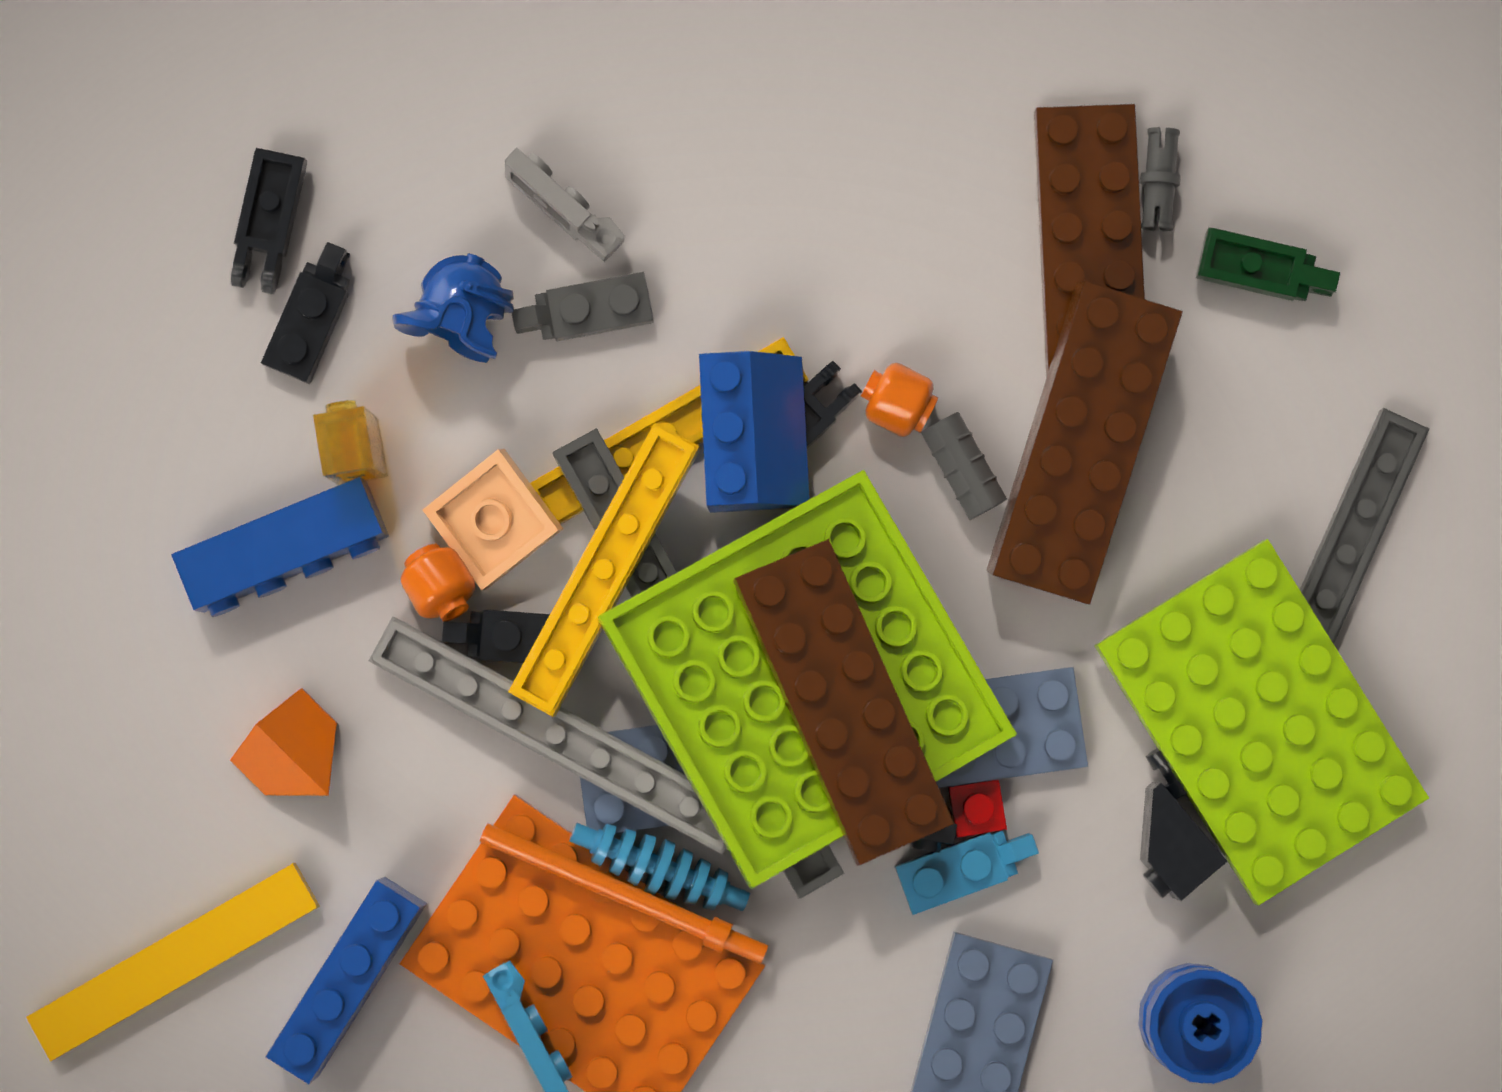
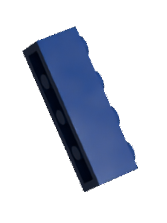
M358 477L172 553L171 556L193 610L202 613L209 611L211 617H216L240 607L238 599L253 592L257 593L258 598H262L287 587L285 579L302 572L306 579L323 574L334 568L331 560L348 553H350L352 559L369 555L380 549L378 541L389 537V534L367 481Z
M387 877L376 880L265 1057L308 1085L319 1077L427 903Z

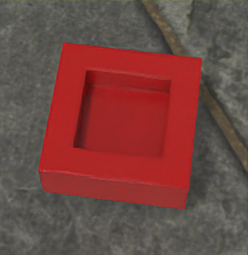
M999 779L948 787L953 822L957 824L955 834L957 838L1007 830Z

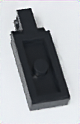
M327 242L317 265L309 262L306 263L303 273H299L261 361L262 365L304 383H311L349 295L346 290L350 280L341 276L350 256L346 249Z
M483 609V612L471 611L470 623L443 621L442 642L468 644L467 656L479 657V660L524 663L550 614Z

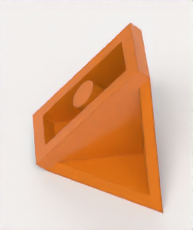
M301 688L253 727L230 761L264 795L329 796L336 725L338 723Z

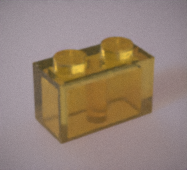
M355 400L338 401L325 405L326 413L313 415L324 477L337 485L358 477L363 478L365 481L388 477L379 420L366 407H357Z

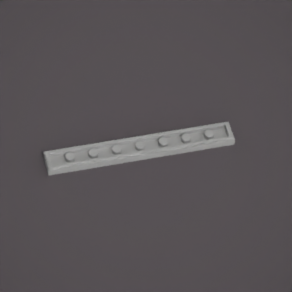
M392 616L368 660L369 662L717 852L725 853L726 845L685 774L560 707L555 717L546 714L508 692L514 681Z

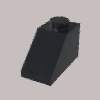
M1152 782L1145 788L1140 860L1149 870L1143 874V877L1161 898H1164L1169 893L1172 898L1182 901L1228 861L1161 782Z

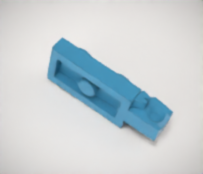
M1002 830L992 834L990 832L980 834L942 848L940 853L931 852L894 867L911 913L915 915L1007 881L1008 877L1019 874L1015 862L1039 854L1032 834L1027 833L1006 841Z
M511 961L490 970L483 977L544 1092H569L565 1081L573 1076L559 1050L551 1054L548 1053L540 1038L542 1034L548 1032V1029L535 1005L532 1004L524 1008L520 1001L525 983L524 978Z

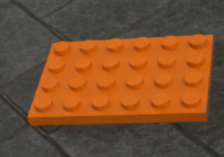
M516 794L513 795L494 823V826L640 890L644 891L646 884L642 880H640L637 886L626 881L629 871L623 868L619 876L609 872V866L612 862V859L609 857L605 858L601 866L591 862L592 853H589V849L569 842L572 832ZM483 843L479 845L399 963L520 1047L483 977L490 970L511 961L525 980L520 997L521 1003L524 1008L534 1004L548 1029V1032L540 1036L548 1053L551 1054L559 1050L573 1076L569 1081L585 1092H681L765 967L763 962L758 964L724 948L721 953L702 945L704 940ZM657 891V893L654 895L656 897H659L663 900H666L672 904L679 906L672 900L664 898L663 894H661L659 891Z

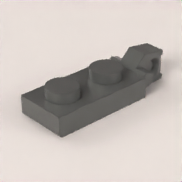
M644 272L549 289L544 293L535 295L536 305L514 309V312L511 313L514 329L517 334L541 330L543 340L555 338L556 342L654 323Z

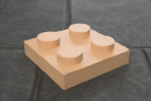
M505 449L496 450L423 509V512L448 546L459 554L481 590L488 589L564 529Z

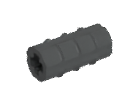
M959 412L942 419L921 432L932 452V456L938 462L944 473V478L948 480L956 495V500L960 502L969 520L982 515L1007 500L997 481V476L992 473L984 458L985 455L981 453L972 437L973 433L969 431Z

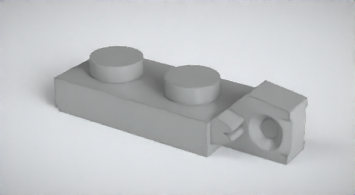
M516 147L505 159V177L576 241L578 239L582 241L605 262L624 242L625 235L610 217L597 218L596 215H591L587 211L590 205L574 188L568 186L564 190L551 178L552 170L540 157L534 153L527 157Z

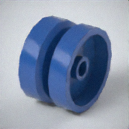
M1185 963L1166 969L1149 984L1140 1002L1138 1026L1146 1048L1169 1071L1189 1082L1215 1084L1235 1077L1252 1062L1261 1044L1263 1020L1256 999L1241 981L1209 965ZM1197 1015L1205 1018V1023L1200 1029L1192 1025Z

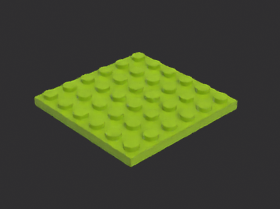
M864 470L599 615L597 618L750 889L844 835L733 583L736 577L827 539L830 540L936 782L1017 735Z

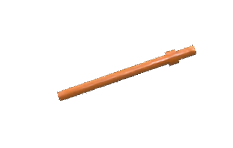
M487 823L479 842L699 937L704 940L702 945L721 953L724 948L758 964L762 963L769 945L732 930L733 924L715 916L711 921Z

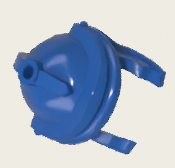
M467 253V256L457 255L448 257L435 264L424 276L421 282L423 293L420 300L414 304L416 310L394 314L392 316L393 325L396 330L414 337H424L428 333L447 340L449 347L459 355L477 362L488 363L489 358L496 359L497 352L493 348V335L488 331L486 321L502 320L504 313L514 312V305L511 304V301L514 299L513 290L501 287L502 278L500 273L483 258Z

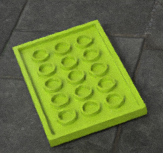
M1268 539L1262 540L1094 645L1255 905L1259 906L1429 799V796Z

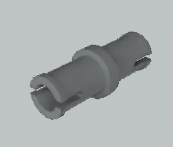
M1161 127L1148 128L1146 172H1142L1140 175V184L1145 186L1141 229L1155 231L1156 211L1160 210V231H1172L1175 187L1180 186L1181 175L1176 173L1180 130L1166 127L1165 145L1161 149Z

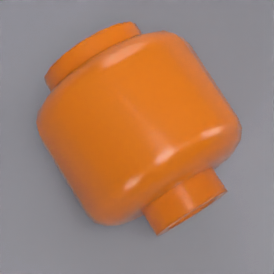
M900 363L890 364L883 374L874 370L860 396L869 401L865 410L866 418L870 422L900 437L908 436L913 430L921 433L939 398L932 394L934 385L929 378Z
M430 544L418 549L404 562L406 568L400 578L401 584L415 610L421 617L428 619L441 617L442 621L447 622L467 611L469 608L467 601L471 598L476 588L475 581L467 566L454 549L449 547L441 548L438 544Z

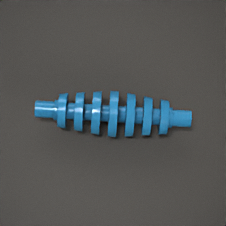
M579 823L575 824L569 842L589 849V853H592L591 862L598 866L602 865L606 857L611 858L612 862L609 866V872L616 876L621 874L625 864L630 866L626 881L634 886L639 884L644 872L648 873L644 889L647 893L655 895L663 880H666L667 883L663 897L670 900H675L683 887L686 889L683 903L694 906L700 895L705 896L703 908L712 911L715 910L717 905L722 904L744 911L750 892L730 885V882L727 881L728 872L718 868L713 877L708 876L711 863L703 858L699 859L694 870L690 869L693 853L685 848L680 851L675 862L671 861L675 850L674 842L665 839L657 854H653L656 836L645 834L639 846L636 847L633 845L636 831L625 829L619 840L614 838L617 826L606 823L603 830L598 829L597 831Z

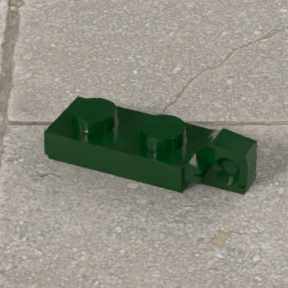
M1208 228L1195 279L1290 301L1294 299L1306 301L1308 293L1331 297L1334 292L1336 293L1341 272L1315 267L1316 256L1307 254V249L1221 229Z

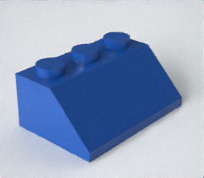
M756 351L699 354L706 506L709 512L789 509L808 501L810 495L802 357Z

